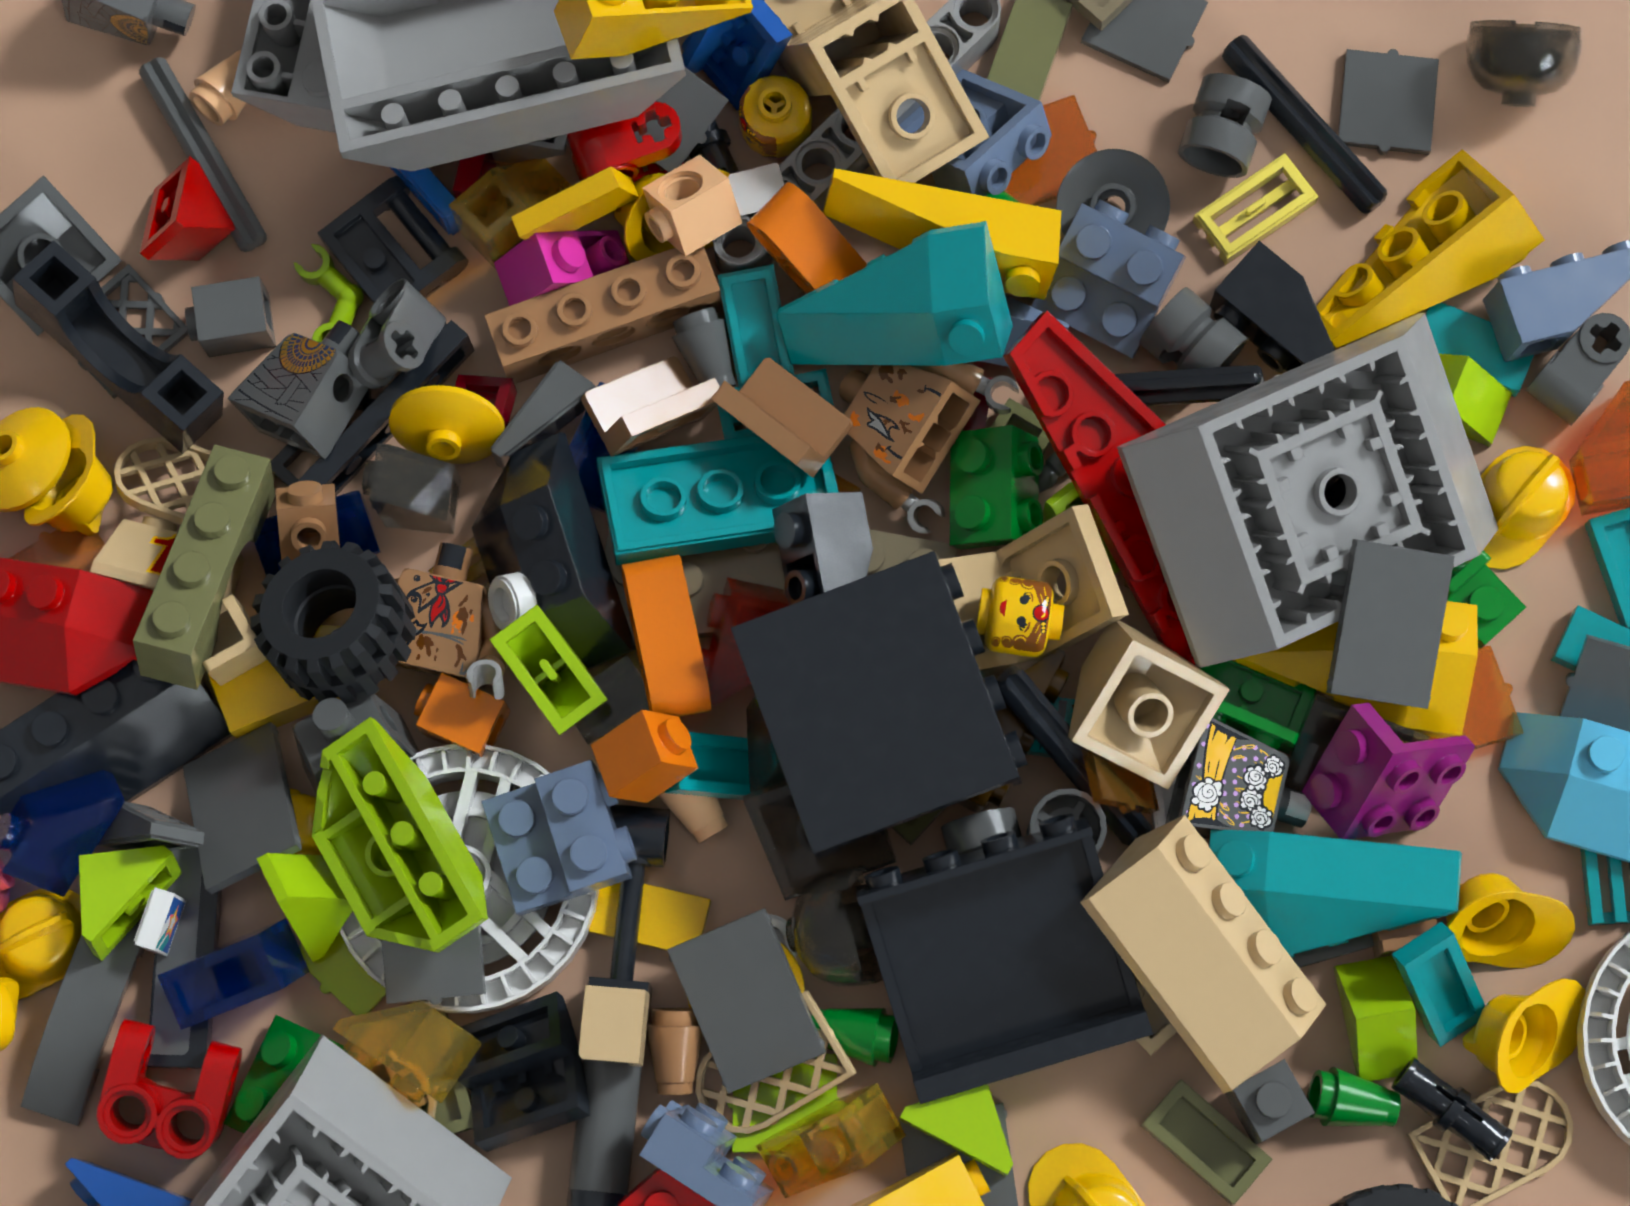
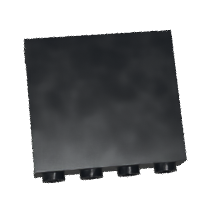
M935 551L731 627L812 853L818 859L840 852V847L955 803L1009 783H1013V786L1022 783L1017 768L1028 765L1016 731L1014 730L1006 734L1002 731L996 712L1007 708L995 675L992 674L982 678L974 656L984 653V646L973 618L963 622L960 620L953 600L964 597L952 562L940 567Z
M1071 813L1055 816L1038 824L1040 832L1017 838L1015 831L995 834L980 841L982 846L980 850L960 856L956 848L942 850L922 859L923 867L901 873L899 866L882 868L865 875L866 884L856 887L857 900L864 915L920 1104L1153 1035L1133 972L1080 903L1104 876L1092 837L1093 831L1086 818L1075 821L1074 815Z

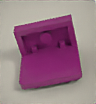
M1370 703L1353 704L1308 779L1302 793L1340 839L1350 840L1369 836L1378 837L1383 834L1409 830L1419 831L1429 826L1440 813L1439 806L1452 785L1465 773L1466 762L1474 751L1475 745L1466 735L1403 743Z

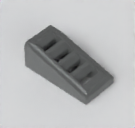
M561 360L555 362L492 445L491 452L496 464L504 469L508 460L515 452L554 435L583 413L586 408L581 401V397L588 390L596 388V386Z
M105 799L100 803L95 842L100 846L121 850L164 845L170 851L196 848L199 845H203L205 833L153 807L115 799Z

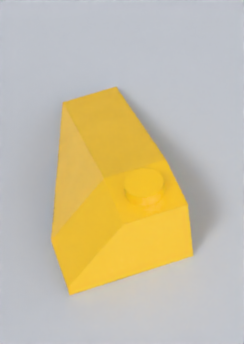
M1463 149L1424 179L1406 198L1411 207L1394 227L1385 224L1375 235L1374 239L1379 246L1364 263L1350 266L1316 306L1332 344L1336 348L1344 346L1493 280L1512 266L1523 261L1528 253L1545 239L1515 194Z
M834 168L823 213L834 220L898 249L910 245L914 238L929 230L987 221L1004 292L1018 297H1031L1042 300L1046 298L1059 264L1062 210Z
M1447 601L1428 709L1326 693L1338 622L1278 650L1232 660L1295 687L1303 684L1333 697L1332 704L1349 710L1353 704L1370 703L1388 726L1399 733L1433 738L1462 736L1478 657L1477 605Z

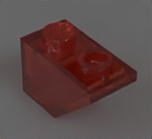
M727 577L723 594H713L707 616V627L714 628L709 649L701 648L709 684L711 705H717L751 684L731 627L789 606L790 604L784 589Z

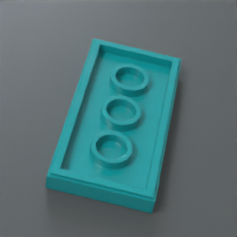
M758 435L619 454L613 457H597V472L616 566L677 554L685 556L774 543L776 540L772 509L806 493L839 492L830 456L812 478Z

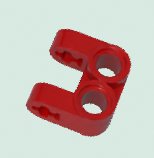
M655 101L638 117L569 133L566 140L571 150L572 161L580 182L611 166L631 177L634 183L646 175L668 173L666 170L660 171L658 165L652 163L666 159L676 152L682 140L680 119L676 111L666 103ZM657 120L661 127L669 126L664 129L665 139L654 142L651 135H644L647 132V122ZM636 131L642 137V142L640 143L637 142L634 132ZM647 165L648 171L644 172L642 167Z
M124 1019L114 1043L97 1106V1121L100 1130L108 1139L116 1143H137L161 1149L178 1159H192L202 1155L219 1139L225 1124L223 1123L227 1117L242 1058V1048L212 1041L203 1062L196 1091L185 1092L158 1085L156 1082L145 1077L155 1038V1026ZM123 1096H134L144 1104L146 1116L142 1124H131L123 1119L119 1111V1102ZM184 1110L193 1111L202 1118L204 1134L201 1138L189 1139L182 1135L177 1126L179 1112Z

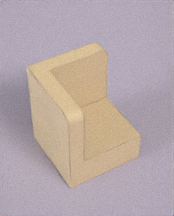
M233 594L222 599L227 610L220 614L217 643L211 657L202 663L207 673L220 686L267 660L254 641L257 635L251 629L249 614Z
M585 985L579 1056L584 1060L628 1063L630 1066L643 1067L650 998L648 992L641 989Z

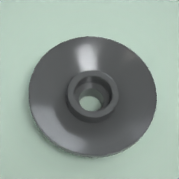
M1105 149L1091 153L1079 160L1068 171L1060 185L1056 210H1062L1061 230L1064 236L1082 203L1094 209L1098 199L1106 202L1111 197H1120L1125 202L1124 212L1128 213L1129 216L1124 225L1144 235L1149 225L1162 231L1167 226L1170 215V196L1167 185L1157 168L1147 159L1134 152L1123 149Z

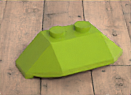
M369 717L324 748L321 753L320 768H323L316 795L312 838L366 936L439 953L488 920L483 877L425 774L374 718Z

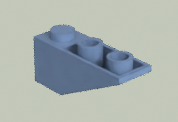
M1630 240L1609 246L1603 250L1602 255L1585 259L1583 253H1573L1553 261L1549 268L1532 271L1530 266L1525 265L1500 274L1497 277L1498 282L1483 298V302L1504 362L1558 349L1630 280Z

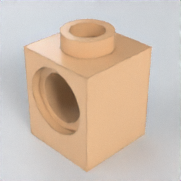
M701 155L694 157L642 187L650 209L645 213V219L651 232L659 242L668 241L685 257L743 223L729 178Z

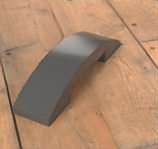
M141 919L103 961L93 955L81 935L46 1024L21 1107L79 1126L100 1069H97L136 963L145 951V949L135 945L134 941Z

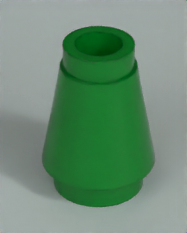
M819 1008L848 1057L873 1067L878 1064V1061L884 1063H891L893 1061L899 1038V1030L894 1015L887 1014L886 1008ZM812 1015L816 1028L821 1029ZM828 1043L827 1049L834 1051L830 1043Z
M1331 1067L1328 1072L1317 1070L1313 1074L1308 1088L1307 1099L1315 1112L1309 1117L1320 1119L1322 1126L1384 1125L1393 1127L1398 1120L1401 1108L1399 1092L1388 1090L1384 1086L1336 1067Z

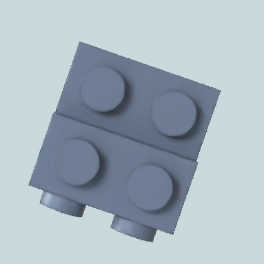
M962 69L956 74V77L987 131L989 138L932 172L938 188L987 196L989 193L998 195L1009 185L1011 173L1025 160H1037L1044 155L1052 133L1041 101ZM922 106L916 109L899 125L904 131L913 133L922 126L924 122Z
M1098 199L1094 209L1082 203L1059 247V264L1045 300L1035 298L1032 307L1042 312L1048 310L1055 318L1070 324V327L1134 359L1140 347V338L1155 319L1186 256L1175 251L1180 240L1168 233L1149 225L1144 235L1124 225L1129 214L1101 199Z
M592 760L535 778V783L481 801L517 915L522 916L633 878L628 863L637 860L635 847L627 826L616 827L610 806L619 804V799L609 797L601 772L598 771L597 766Z
M673 1100L666 1107L660 1104L654 1110L641 1132V1136L648 1141L639 1156L716 1206H765L775 1190L763 1182L766 1173L752 1162L740 1156H735L733 1161L725 1157L737 1136L725 1129L729 1121L719 1112L705 1104L698 1103L695 1109L688 1104L681 1106Z

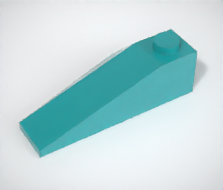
M987 221L929 230L914 238L910 245L888 256L883 254L869 261L865 268L840 281L835 279L786 304L777 311V317L791 364L947 366L1001 358L1004 355L1013 328Z
M1210 831L1209 848L1235 883L1242 889L1247 899L1271 931L1278 937L1291 958L1296 957L1295 954L1327 945L1332 947L1349 942V939L1378 931H1392L1457 913L1459 908L1461 851L1267 831Z

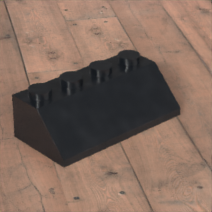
M132 660L114 675L75 696L56 693L0 729V815L32 856L40 862L95 826L98 822L100 803L103 800L115 799L132 802L181 770L183 765L199 758L233 735L228 729L220 706L203 680H201L198 690L141 676L138 662Z

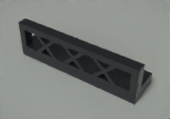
M452 320L448 324L445 322L443 329L433 340L423 363L418 368L408 372H401L376 399H371V388H368L356 409L363 410V413L339 437L326 459L319 458L298 479L286 468L302 452L306 451L287 444L271 461L272 472L286 486L299 481H316L321 485L335 484V495L337 496L393 437L389 427V415L394 402L410 390L424 386L442 385L475 351L468 334Z

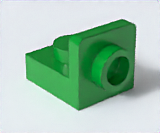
M1484 550L1471 561H1466L1453 568L1447 601L1477 605L1478 648L1480 650L1526 608L1486 565L1491 560V557Z

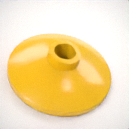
M432 385L410 390L394 402L389 415L390 431L401 446L421 458L445 464L472 463L492 454V445L505 430L502 415L491 402L472 391L453 386Z
M30 407L18 410L0 421V512L22 510L38 502L56 485L65 471L71 452V436L66 423L53 411L40 407Z

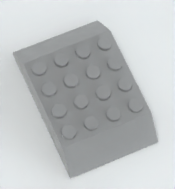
M311 0L342 158L407 171H416L638 117L686 76L678 38L626 56L571 60L554 13L559 0Z

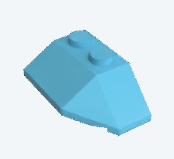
M1514 712L1511 716L1498 770L1505 781L1509 782L1522 806L1544 838L1630 863V732L1584 718Z

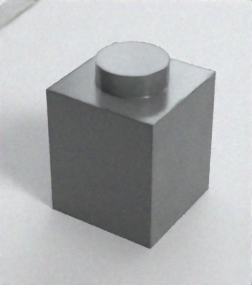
M259 276L191 287L194 306L185 308L188 334L191 341L198 340L209 357L276 347L270 296Z
M1285 1059L1247 1079L1234 1090L1225 1093L1249 1138L1255 1144L1269 1139L1315 1113Z

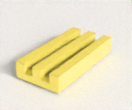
M1284 153L1194 215L1192 222L1199 230L1202 228L1207 235L1206 240L1211 247L1215 246L1220 252L1219 257L1226 265L1256 245L1258 241H1262L1316 204L1319 196ZM1284 173L1288 178L1287 181L1218 227L1213 221L1280 174ZM1294 191H1298L1300 196L1233 242H1229L1228 236Z

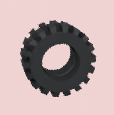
M335 540L323 541L321 549L315 550L311 544L300 548V556L293 560L286 556L278 563L281 569L276 575L267 574L261 583L266 589L263 594H255L252 607L258 614L250 617L251 629L257 635L254 641L258 649L291 689L294 688L299 696L309 701L315 697L318 702L339 697L345 704L357 702L358 693L365 691L368 696H371L378 692L380 689L377 684L386 678L391 682L399 673L395 668L398 661L407 662L411 649L406 642L415 640L416 627L411 621L415 618L413 607L386 566L369 549L363 552L358 544L348 541L340 548ZM354 608L349 619L338 630L329 635L314 638L319 626L329 616L344 609Z

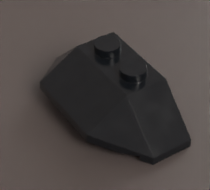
M562 432L556 433L515 452L508 460L471 527L489 584L491 585L492 580L496 576L515 572L524 574L535 592L537 605L546 614L587 670L635 651L636 646L566 434Z

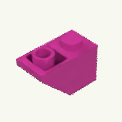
M617 230L534 233L527 240H523L494 262L509 306L630 264Z

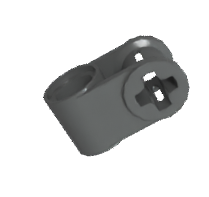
M401 278L395 281L376 299L369 311V318L355 343L350 348L348 355L350 369L355 378L367 388H382L389 384L397 372H408L418 368L423 363L433 340L445 325L446 317L406 279Z
M1611 313L1593 315L1571 337L1561 351L1558 350L1525 391L1572 426L1604 387V381L1627 354L1630 348L1629 326L1622 318ZM1598 336L1603 337L1608 342L1601 353L1596 352L1591 347Z

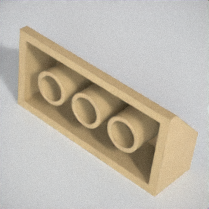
M1186 815L1136 838L1080 902L1224 1094L1234 1090L1299 1041L1326 1006V1003L1317 993L1313 984L1306 978L1282 946L1278 937L1271 931Z

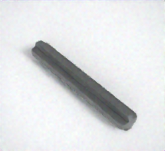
M157 57L143 64L139 69L142 80L187 158L191 156L202 167L236 227L231 232V235L238 247L243 252H249L263 245L267 240L263 227L166 59Z

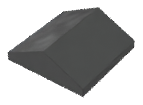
M44 175L0 213V297L37 336L44 330L15 305L12 278L53 240L96 277L98 282L122 261Z

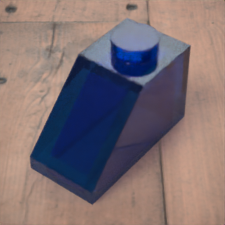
M101 770L22 795L11 813H5L0 818L1 872L64 897L79 874V855L93 853L125 803L114 775Z
M284 918L227 942L157 976L180 1029L183 1030L279 991L310 971L287 919Z

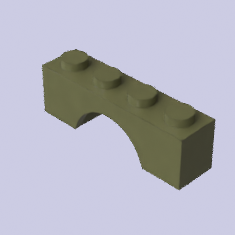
M214 444L133 639L141 676L198 690L206 670L202 663L211 657L217 643L222 599L224 598L234 564L241 550L249 541L257 543L275 498L270 458Z

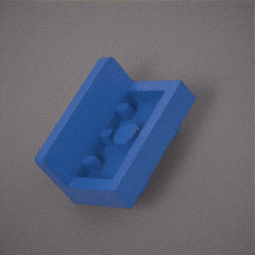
M751 0L754 7L751 13L693 32L681 46L684 66L694 74L703 70L737 111L739 110L740 99L748 86L758 79L770 75L793 35L764 0Z

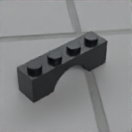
M54 240L12 278L15 305L182 454L222 417L224 392L182 354H169L153 345L138 333L111 304L96 277Z

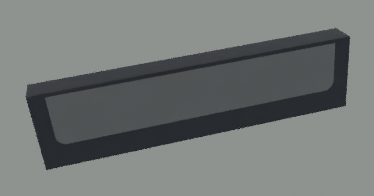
M198 847L172 851L182 874L167 891L175 893L187 901L167 957L154 954L149 1025L155 1026V1038L147 1065L150 1068L202 1069L211 1043L222 890L214 894L205 890Z

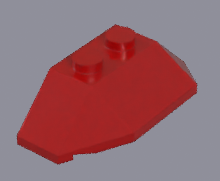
M0 558V683L76 696L114 675L132 660L137 661L133 639L153 590L81 569Z

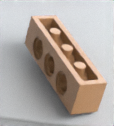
M703 246L686 257L676 248H672L484 316L506 377L513 378L514 383L517 384L548 373L555 362L560 360L570 365L674 328L673 321L690 313L715 307L716 311L720 312L723 311L720 288Z

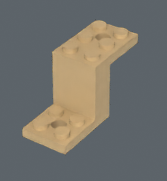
M764 0L793 34L779 58L790 79L799 83L808 96H832L876 176L915 183L989 138L987 131L915 0ZM907 99L917 101L924 111V122L913 133L904 131L899 126L896 117L899 106Z
M1088 504L1068 508L997 551L938 560L940 567L952 562L964 597L953 600L961 622L973 618L975 625L977 624L982 588L991 589L993 582L1002 576L1046 582L1053 590V604L1065 605L1060 640L1048 639L1045 651L1038 657L993 652L986 646L984 635H979L985 652L974 657L982 678L992 674L996 678L1006 668L1013 665L1025 671L1058 648L1065 650L1129 615ZM1061 571L1066 579V592L1064 596L1059 591L1057 585V578Z

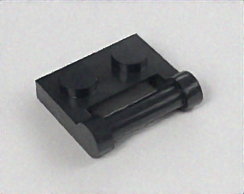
M399 176L391 177L317 232L324 245L373 304L385 289L401 278L406 279L423 296H426L442 282L449 281L459 275L469 262L457 246L451 248L415 205L409 197L410 188ZM391 210L433 261L420 270L377 218L383 212Z

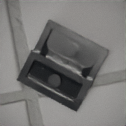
M557 991L455 1028L458 1082L471 1090L474 1144L484 1151L489 1152L590 1116L582 1060L578 1053L579 1047L564 998Z

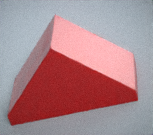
M191 156L154 189L139 252L147 260L200 261L236 229L202 167Z

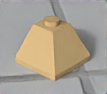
M1118 620L1105 627L1081 667L1068 738L1072 742L1168 790L1230 689L1160 641Z

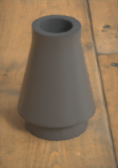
M711 307L699 310L673 321L676 335L672 339L699 384L715 378L719 386L724 381L733 387L736 386L732 373L726 320L719 319L716 308Z

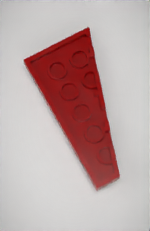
M1047 310L1032 322L1003 357L1083 504L1089 505L1100 535L1158 641L1196 665L1117 449L1118 446L1161 428L1166 424Z

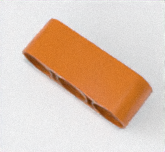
M786 182L747 222V227L753 236L805 295L835 279L840 281L865 268L867 265L810 197L790 182Z
M680 555L621 564L624 592L649 711L678 717L711 711L709 684Z

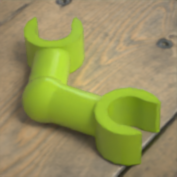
M311 244L315 252L323 259L322 266L317 271L308 272L301 265L294 262L295 270L303 281L310 285H321L337 299L328 323L319 326L313 334L312 340L321 343L337 321L340 320L350 326L352 325L356 312L364 300V293L359 286L352 284L334 268L333 259L324 247L318 244Z

